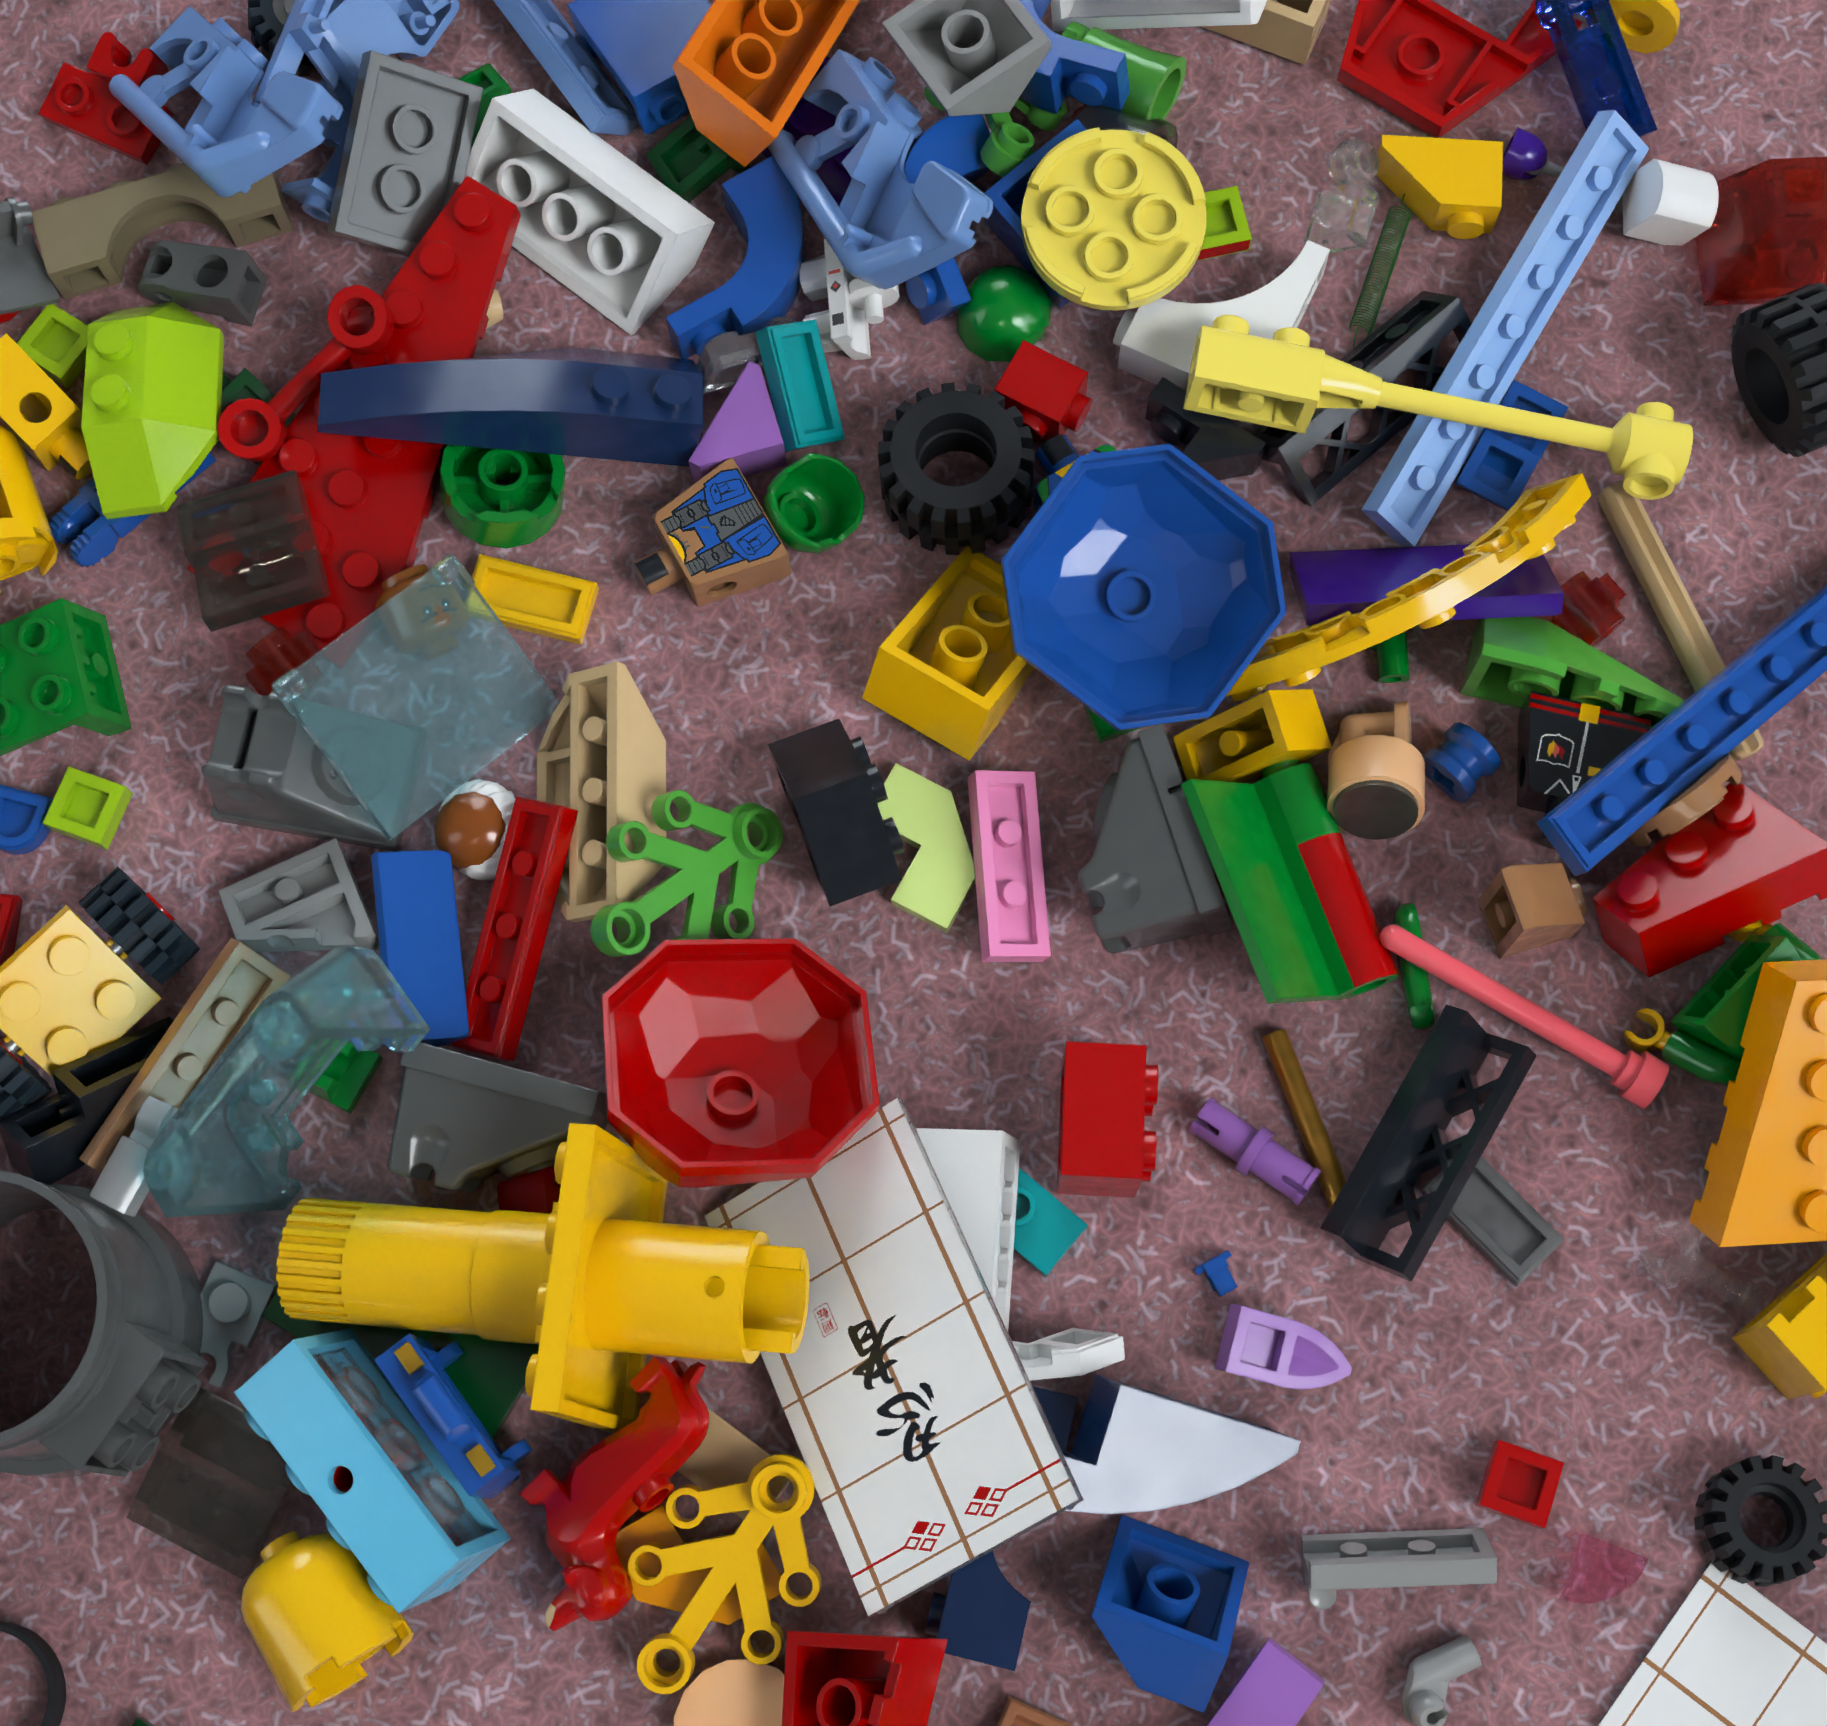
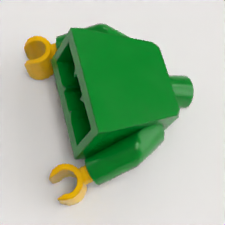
M1758 920L1756 923H1751L1729 933L1734 940L1743 943L1671 1020V1023L1678 1030L1673 1034L1666 1031L1663 1018L1657 1011L1649 1008L1640 1009L1636 1012L1635 1017L1649 1023L1654 1028L1655 1035L1649 1039H1642L1633 1032L1624 1030L1623 1037L1626 1044L1632 1050L1639 1053L1643 1051L1651 1052L1658 1048L1663 1051L1662 1057L1664 1060L1702 1080L1728 1086L1729 1080L1735 1081L1745 1049L1740 1046V1041L1763 962L1822 960L1816 951L1781 923L1775 925L1769 923L1762 926Z

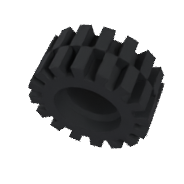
M1761 1455L1730 1465L1722 1469V1472L1712 1476L1705 1483V1486L1709 1488L1708 1491L1698 1495L1695 1506L1703 1508V1514L1694 1518L1695 1530L1705 1529L1707 1539L1700 1541L1699 1544L1704 1553L1711 1550L1716 1553L1718 1558L1712 1564L1720 1572L1732 1570L1734 1574L1731 1579L1741 1584L1754 1581V1586L1766 1587L1795 1579L1814 1569L1816 1566L1813 1562L1824 1558L1827 1553V1546L1822 1544V1540L1827 1538V1523H1823L1822 1515L1827 1514V1500L1818 1503L1814 1493L1823 1488L1816 1478L1805 1482L1801 1476L1806 1469L1799 1464L1793 1463L1783 1466V1457L1771 1455L1761 1459ZM1751 1495H1763L1774 1500L1781 1507L1785 1515L1786 1533L1782 1541L1775 1547H1763L1754 1543L1742 1529L1740 1522L1741 1507Z

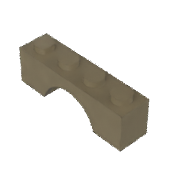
M184 163L175 164L163 173L136 181H118L110 185L106 190L79 198H61L52 202L49 207L31 212L47 275L64 300L122 283L125 265L134 247L147 234L167 224L199 222L209 225L222 232L237 248L294 231L285 198L281 191L282 188L277 171L252 184L251 189L247 193L243 194L240 191L230 197H221Z

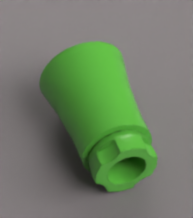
M1078 22L1069 23L1061 36L1126 53L1130 93L1121 111L1109 107L1106 108L1123 117L1129 123L1155 134L1179 96L1186 73V59L1121 39L1097 27L1090 29Z

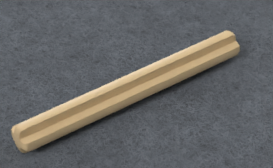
M1623 480L1616 481L1601 490V493L1598 495V502L1696 692L1726 666L1641 500L1629 495L1624 490ZM1758 729L1729 752L1734 761L1750 757L1764 746V740Z

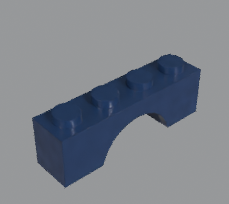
M1027 1385L1055 1448L1066 1451L1078 1397ZM990 1548L953 1569L947 1595L937 1592L933 1593L924 1633L937 1636V1638L948 1639L945 1650L946 1654L1015 1671L1031 1601L1014 1589L1006 1580L997 1565L993 1548Z

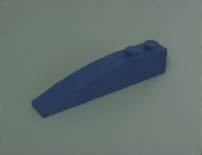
M574 347L454 360L389 364L321 373L317 432L690 467L688 461L698 446L703 428V373L693 359Z

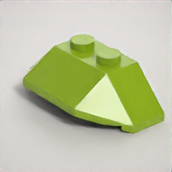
M174 302L115 310L88 324L81 428L102 513L106 519L167 512L177 498L175 492L194 475L219 440L217 427L221 415L224 335L220 328Z

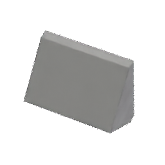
M915 0L882 22L885 31L948 116L1010 112L1052 47L1049 38L1019 0Z

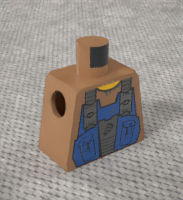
M733 457L721 463L655 513L653 521L663 548L633 563L650 596L683 580L697 606H702L791 575L788 552Z

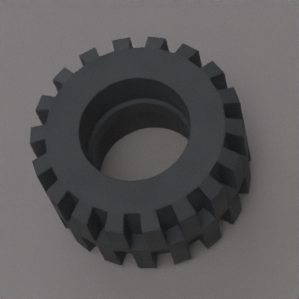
M1818 282L1816 284L1811 283L1740 313L1736 318V325H1733L1731 333L1733 369L1744 404L1756 425L1771 444L1774 443L1781 452L1786 455L1790 453L1793 457H1800L1827 445V285Z
M955 382L941 384L942 392L932 395L929 388L917 392V403L914 405L904 400L896 408L897 421L887 420L882 430L883 442H879L878 447L882 499L885 500L886 512L892 522L899 520L900 533L908 540L918 534L920 536V547L933 552L936 544L945 545L946 555H959V547L970 546L972 554L985 551V540L991 538L998 545L1007 539L1008 525L1018 528L1025 519V507L1031 506L1033 498V437L1029 426L1023 427V415L1016 406L1005 410L1004 396L993 391L988 397L981 395V386L968 383L966 391H955ZM952 451L972 453L983 459L991 467L981 479L964 486L940 484L923 472L925 466L935 457Z

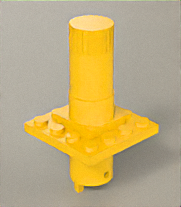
M569 1123L567 1142L560 1143L555 1156V1178L557 1183L561 1184L559 1202H553L551 1214L511 1210L481 1212L307 1197L299 1200L298 1205H294L292 1213L286 1219V1226L283 1227L282 1239L278 1247L279 1256L276 1262V1266H278L276 1282H278L277 1293L281 1298L279 1301L281 1307H284V1313L289 1315L291 1319L477 1335L484 1340L538 1344V1354H533L530 1357L525 1376L526 1393L528 1397H532L530 1410L615 1433L638 1418L641 1393H637L629 1382L644 1368L646 1354L747 1364L754 1363L761 1351L794 1354L801 1343L807 1319L810 1287L809 1263L804 1248L770 1245L769 1238L764 1231L663 1223L668 1181L650 1168L633 1148L599 1126Z

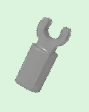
M149 1095L137 1114L135 1127L130 1137L122 1135L89 1196L123 1214L135 1217L167 1159L162 1152L166 1144L179 1131L187 1113Z

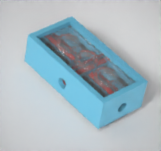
M351 1328L293 1339L234 1392L246 1408L245 1417L250 1427L260 1437L273 1444L286 1462L285 1470L290 1481L301 1492L313 1498L327 1517L326 1526L331 1536L342 1547L354 1553L368 1572L367 1581L374 1594L384 1603L392 1605L398 1614L451 1591L511 1539L483 1500L467 1494L374 1361V1357Z

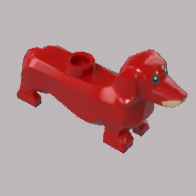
M654 1356L629 1382L637 1393L649 1392L651 1395L648 1402L640 1409L637 1420L585 1450L573 1462L568 1473L560 1481L550 1469H544L519 1494L530 1505H543L547 1514L545 1540L549 1550L564 1568L561 1575L566 1584L545 1612V1622L552 1631H557L581 1617L590 1622L608 1620L617 1615L630 1601L633 1591L631 1578L624 1570L616 1551L618 1530L638 1509L641 1512L651 1511L670 1496L674 1485L669 1479L699 1448L707 1435L710 1418L709 1412L696 1387L703 1376L706 1366L699 1361L688 1368L682 1361L674 1360L669 1363L665 1357Z

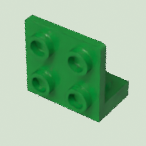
M60 598L0 625V756L72 725H77L106 736L132 729L105 615Z

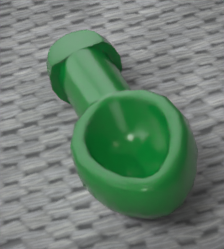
M1401 904L1395 912L1393 924L1422 939L1415 904ZM1398 956L1412 1027L1427 1029L1435 1024L1428 972Z

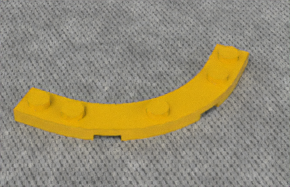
M1583 473L1526 490L1492 528L1463 549L1465 556L1450 562L1442 569L1433 568L1412 581L1386 593L1387 598L1370 605L1362 612L1351 615L1350 611H1347L1306 628L1268 639L1226 696L1231 695L1233 701H1242L1257 695L1268 684L1281 680L1284 681L1287 687L1300 685L1317 676L1321 672L1320 667L1381 643L1417 625L1421 629H1427L1449 620L1456 614L1454 605L1497 581L1524 561L1539 557L1556 546L1554 537L1575 523V515L1591 497V492Z

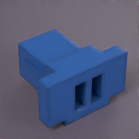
M1225 1250L1192 1269L1195 1275H1199L1202 1272L1205 1274L1212 1289L1217 1292L1219 1297L1238 1287L1227 1267L1229 1265L1226 1259L1232 1256L1229 1250Z

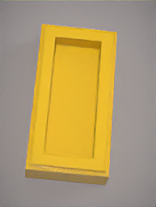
M479 554L463 606L470 618L582 645L599 587L596 582Z

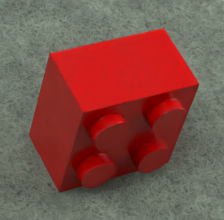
M1066 1041L1061 1065L1057 1194L1135 1198L1141 1182L1151 1180V1171H1155L1157 1136L1156 1131L1144 1130L1145 1116H1152L1153 1105L1157 1104L1158 1065L1146 1064L1147 1045Z

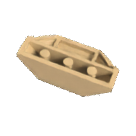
M618 661L568 674L562 688L565 696L553 712L537 751V801L565 806L578 811L555 900L561 907V912L565 919L574 923L594 919L596 913L604 906L635 901L663 867V865L644 859L624 863L618 862L611 857L606 846V837L609 830L614 825L630 821H638L645 825L650 833L666 838V831L659 828L652 817L653 801L658 795L666 793V739L626 665ZM626 832L624 842L626 848L631 852L633 849V839Z

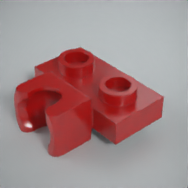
M105 32L100 37L86 66L91 72H86L63 62L38 114L49 123L148 165L161 141L112 95L109 90V83L114 76L123 74L140 87L149 77L153 75L163 76L168 73V66L149 48L142 49L135 61L128 66L131 60V52L117 40V37L112 32ZM163 105L161 108L173 118L174 114Z

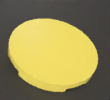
M1099 127L1076 133L1057 144L1042 158L1032 172L1022 204V238L1027 255L1037 273L1053 290L1063 297L1093 309L1112 311L1133 309L1162 298L1178 286L1191 271L1204 241L1207 216L1206 198L1194 168L1186 157L1169 142L1150 132L1141 134L1127 130L1100 131Z

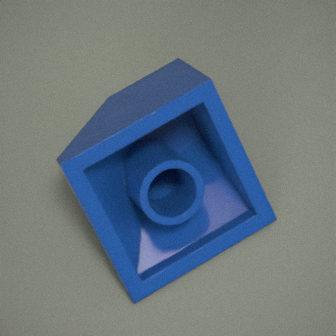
M1121 1515L1091 1616L1139 1689L1204 1713L1229 1655L1250 1562Z

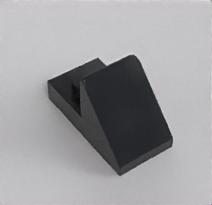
M1162 377L1149 394L1145 419L1151 422L1150 426L1153 432L1171 445L1179 446L1181 443L1187 445L1182 453L1217 480L1253 475L1260 466L1265 442L1228 418L1183 409L1186 391Z

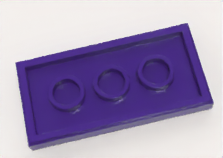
M1470 544L1290 552V576L1306 625L1311 626L1347 611H1350L1351 615L1362 612L1370 605L1387 598L1386 593L1412 581L1433 568L1442 569L1450 562L1465 556L1463 549ZM1543 554L1524 561L1497 581L1454 605L1456 614L1449 620L1554 616L1562 614L1564 593Z

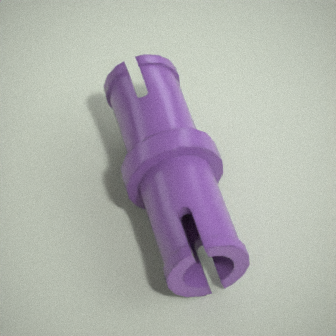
M1213 1097L1200 1110L1197 1115L1199 1119L1193 1121L1188 1131L1193 1136H1198L1237 1163L1235 1166L1236 1171L1245 1177L1250 1172L1290 1198L1297 1206L1306 1197L1312 1188V1183L1316 1182L1321 1173L1320 1169L1312 1167L1272 1140L1274 1132L1265 1126L1257 1130L1217 1103V1100Z

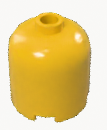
M292 1531L277 1538L260 1552L264 1563L255 1569L243 1588L241 1611L245 1623L292 1712L297 1711L303 1706L305 1700L309 1707L312 1708L352 1687L368 1676L360 1665L384 1647L391 1658L396 1656L412 1640L414 1635L402 1612L398 1614L392 1605L384 1603L374 1594L367 1581L368 1572L354 1553L338 1544L330 1533H316L300 1539L297 1532Z

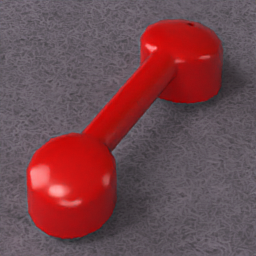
M360 285L345 287L335 294L329 304L327 314L329 330L334 337L268 403L263 400L247 398L237 400L227 406L220 415L217 427L219 440L225 449L240 459L250 462L267 461L277 455L282 445L286 442L288 434L286 420L320 387L321 373L336 371L353 353L362 355L377 353L387 345L393 335L394 319L392 310L386 301L369 287Z

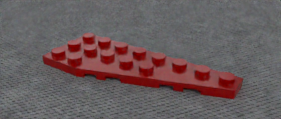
M467 175L381 295L392 310L394 319L393 335L387 345L377 353L368 355L353 353L336 371L389 364L473 358L479 339L483 340L489 321L486 314L497 281L501 282L521 217L517 206ZM319 387L307 399L287 427L286 442L282 445L279 453L269 460L262 462L187 569L202 581L341 670L379 618L375 605L379 596L384 593L381 584L393 575L414 565L418 552L415 546L423 520L429 517L434 500L432 490L443 458L444 449L448 444L317 432Z

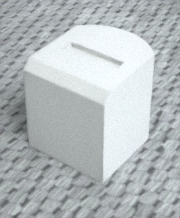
M1652 159L1636 170L1622 194L1623 235L1662 245L1683 246L1708 230L1715 219L1719 201L1718 185L1714 176L1709 172Z

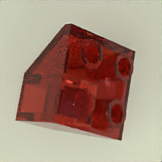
M1827 157L1769 159L1716 181L1719 201L1715 219L1711 228L1695 237L1703 306L1763 304L1811 283L1816 284L1820 282L1827 285Z

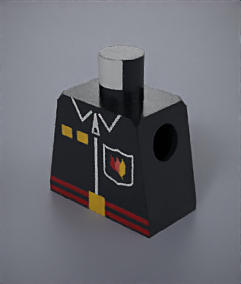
M1531 691L1522 705L1518 717L1517 806L1544 812V816H1546L1648 732L1651 718ZM1541 831L1539 840L1540 844L1550 849H1554V847L1549 842L1547 837Z

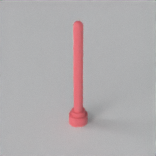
M1393 924L1382 929L1380 942L1384 948L1610 1075V1083L1619 1088L1618 1095L1639 1108L1645 1109L1662 1088L1669 1072V1064L1647 1051L1637 1054L1632 1050L1624 1054L1402 927Z

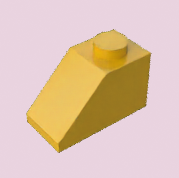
M1399 135L1381 136L1374 161V174L1401 200L1405 194L1403 202L1431 230L1447 231L1451 237L1457 239H1473L1483 233L1492 234L1502 208L1503 142Z
M1313 689L1268 690L1173 736L1187 781L1190 779L1239 783L1262 776L1261 771L1273 764L1297 759L1301 763L1332 749Z

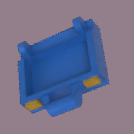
M409 1333L374 1359V1361L467 1494L472 1497L493 1499L520 1478L519 1474L521 1472L516 1464L532 1452V1448L525 1439L520 1440L504 1453L498 1447L444 1370L464 1353L456 1341L436 1352L429 1341Z

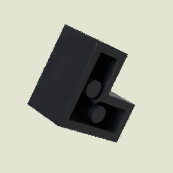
M836 719L768 744L785 796L797 820L814 872L829 906L901 881L902 878L894 856L905 853L904 846L893 818L882 819L877 803L888 800L877 766L875 763L871 764L862 738L859 736L850 740L840 719Z

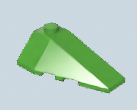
M1535 617L1478 619L1474 628L1460 691L1462 695L1516 708H1521L1530 692L1534 691L1651 718L1649 730L1685 701L1550 621Z

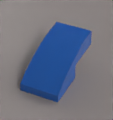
M1516 380L1512 381L1500 403L1502 406L1560 418L1565 416L1569 408ZM1485 429L1455 485L1508 512L1519 499L1550 441Z

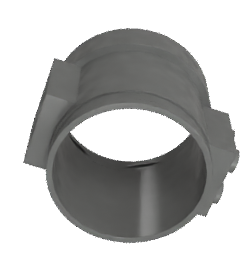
M1 1170L0 1227L28 1212L45 1209L61 1210L72 1222L89 1252L96 1280L97 1305L94 1327L87 1350L67 1385L45 1408L33 1417L0 1433V1472L42 1478H67L90 1473L126 1477L130 1470L135 1472L147 1463L159 1445L160 1438L157 1435L165 1428L175 1414L181 1412L189 1405L201 1387L202 1380L198 1376L208 1362L201 1358L202 1354H200L203 1336V1308L200 1296L201 1287L196 1272L187 1254L175 1237L161 1223L143 1210L139 1209L136 1216L132 1217L89 1196L92 1191L90 1188L69 1184L46 1185L29 1177Z

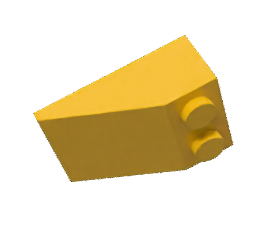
M966 546L881 644L862 699L970 761L997 727L1034 667L1013 651L1001 565L979 552L972 554L971 547Z

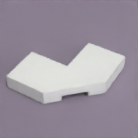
M1070 1328L1030 1343L1007 1340L1025 1381L1082 1376L1125 1360L1123 1336H1118V1333Z

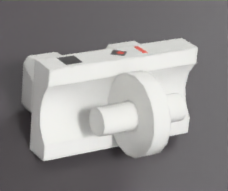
M824 239L825 255L803 262L799 273L800 284L804 294L811 301L828 298L829 310L805 315L803 321L816 319L824 353L843 350L852 360L871 358L868 323L878 324L883 322V308L893 305L900 297L899 285L886 290L879 289L852 276L845 270L827 240Z

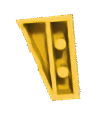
M1827 1253L1732 1337L1787 1400L1810 1394L1813 1399H1817L1827 1392Z

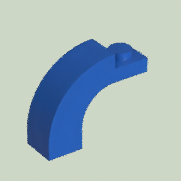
M1019 0L1049 38L1052 46L1020 97L1028 103L1054 114H1057L1065 96L1073 97L1089 106L1102 105L1121 111L1130 93L1126 53L1070 39L1050 30L1041 20L1051 0Z
M983 115L946 116L922 133L918 139H915L911 143L904 163V173L907 181L915 184L923 165L928 161H935L948 169L954 170L970 183L989 172L990 169L984 164L980 156V150L990 135ZM954 257L906 281L908 297L911 303L918 309L924 325L949 316L971 301Z
M774 156L722 183L726 211L747 242V253L739 270L724 285L665 317L671 343L683 359H687L696 353L699 356H707L716 352L724 346L728 340V335L733 332L737 334L746 350L758 344L755 332L766 327L779 325L791 309L801 287L799 272L801 264L805 262L806 258L802 214L795 190L777 164Z

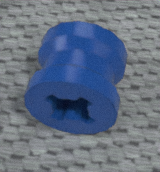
M1457 722L1445 732V742L1438 749H1429L1423 755L1425 761V776L1451 799L1460 803H1466L1476 791V782L1482 776H1491L1500 767L1501 760L1495 748L1486 738L1470 726Z

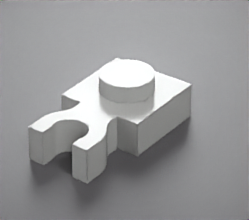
M215 1262L200 1294L203 1308V1336L200 1354H210L214 1357L216 1369L209 1380V1384L224 1389L232 1371L231 1351L234 1344L238 1343L251 1349L265 1319L262 1317V1314L271 1298L277 1292L278 1287L219 1262Z

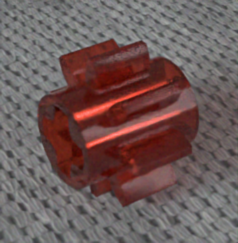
M1581 571L1561 586L1564 593L1562 614L1552 616L1553 619L1550 622L1595 647L1614 632L1626 619L1617 608L1621 605L1620 601L1627 595L1608 573L1604 574L1601 578L1596 577L1592 580L1584 571Z
M281 626L261 639L245 654L254 665V668L248 671L245 676L259 695L268 696L271 692L290 694L298 698L323 677L314 665L323 657V653L304 630L292 638L285 628Z

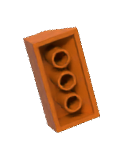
M714 0L672 65L696 130L743 167H746L777 138L860 0Z

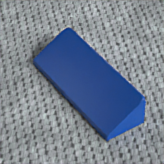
M440 850L374 853L371 855L389 1044L405 1045L407 1039L439 1047L465 1039L469 1035V1022L450 852Z

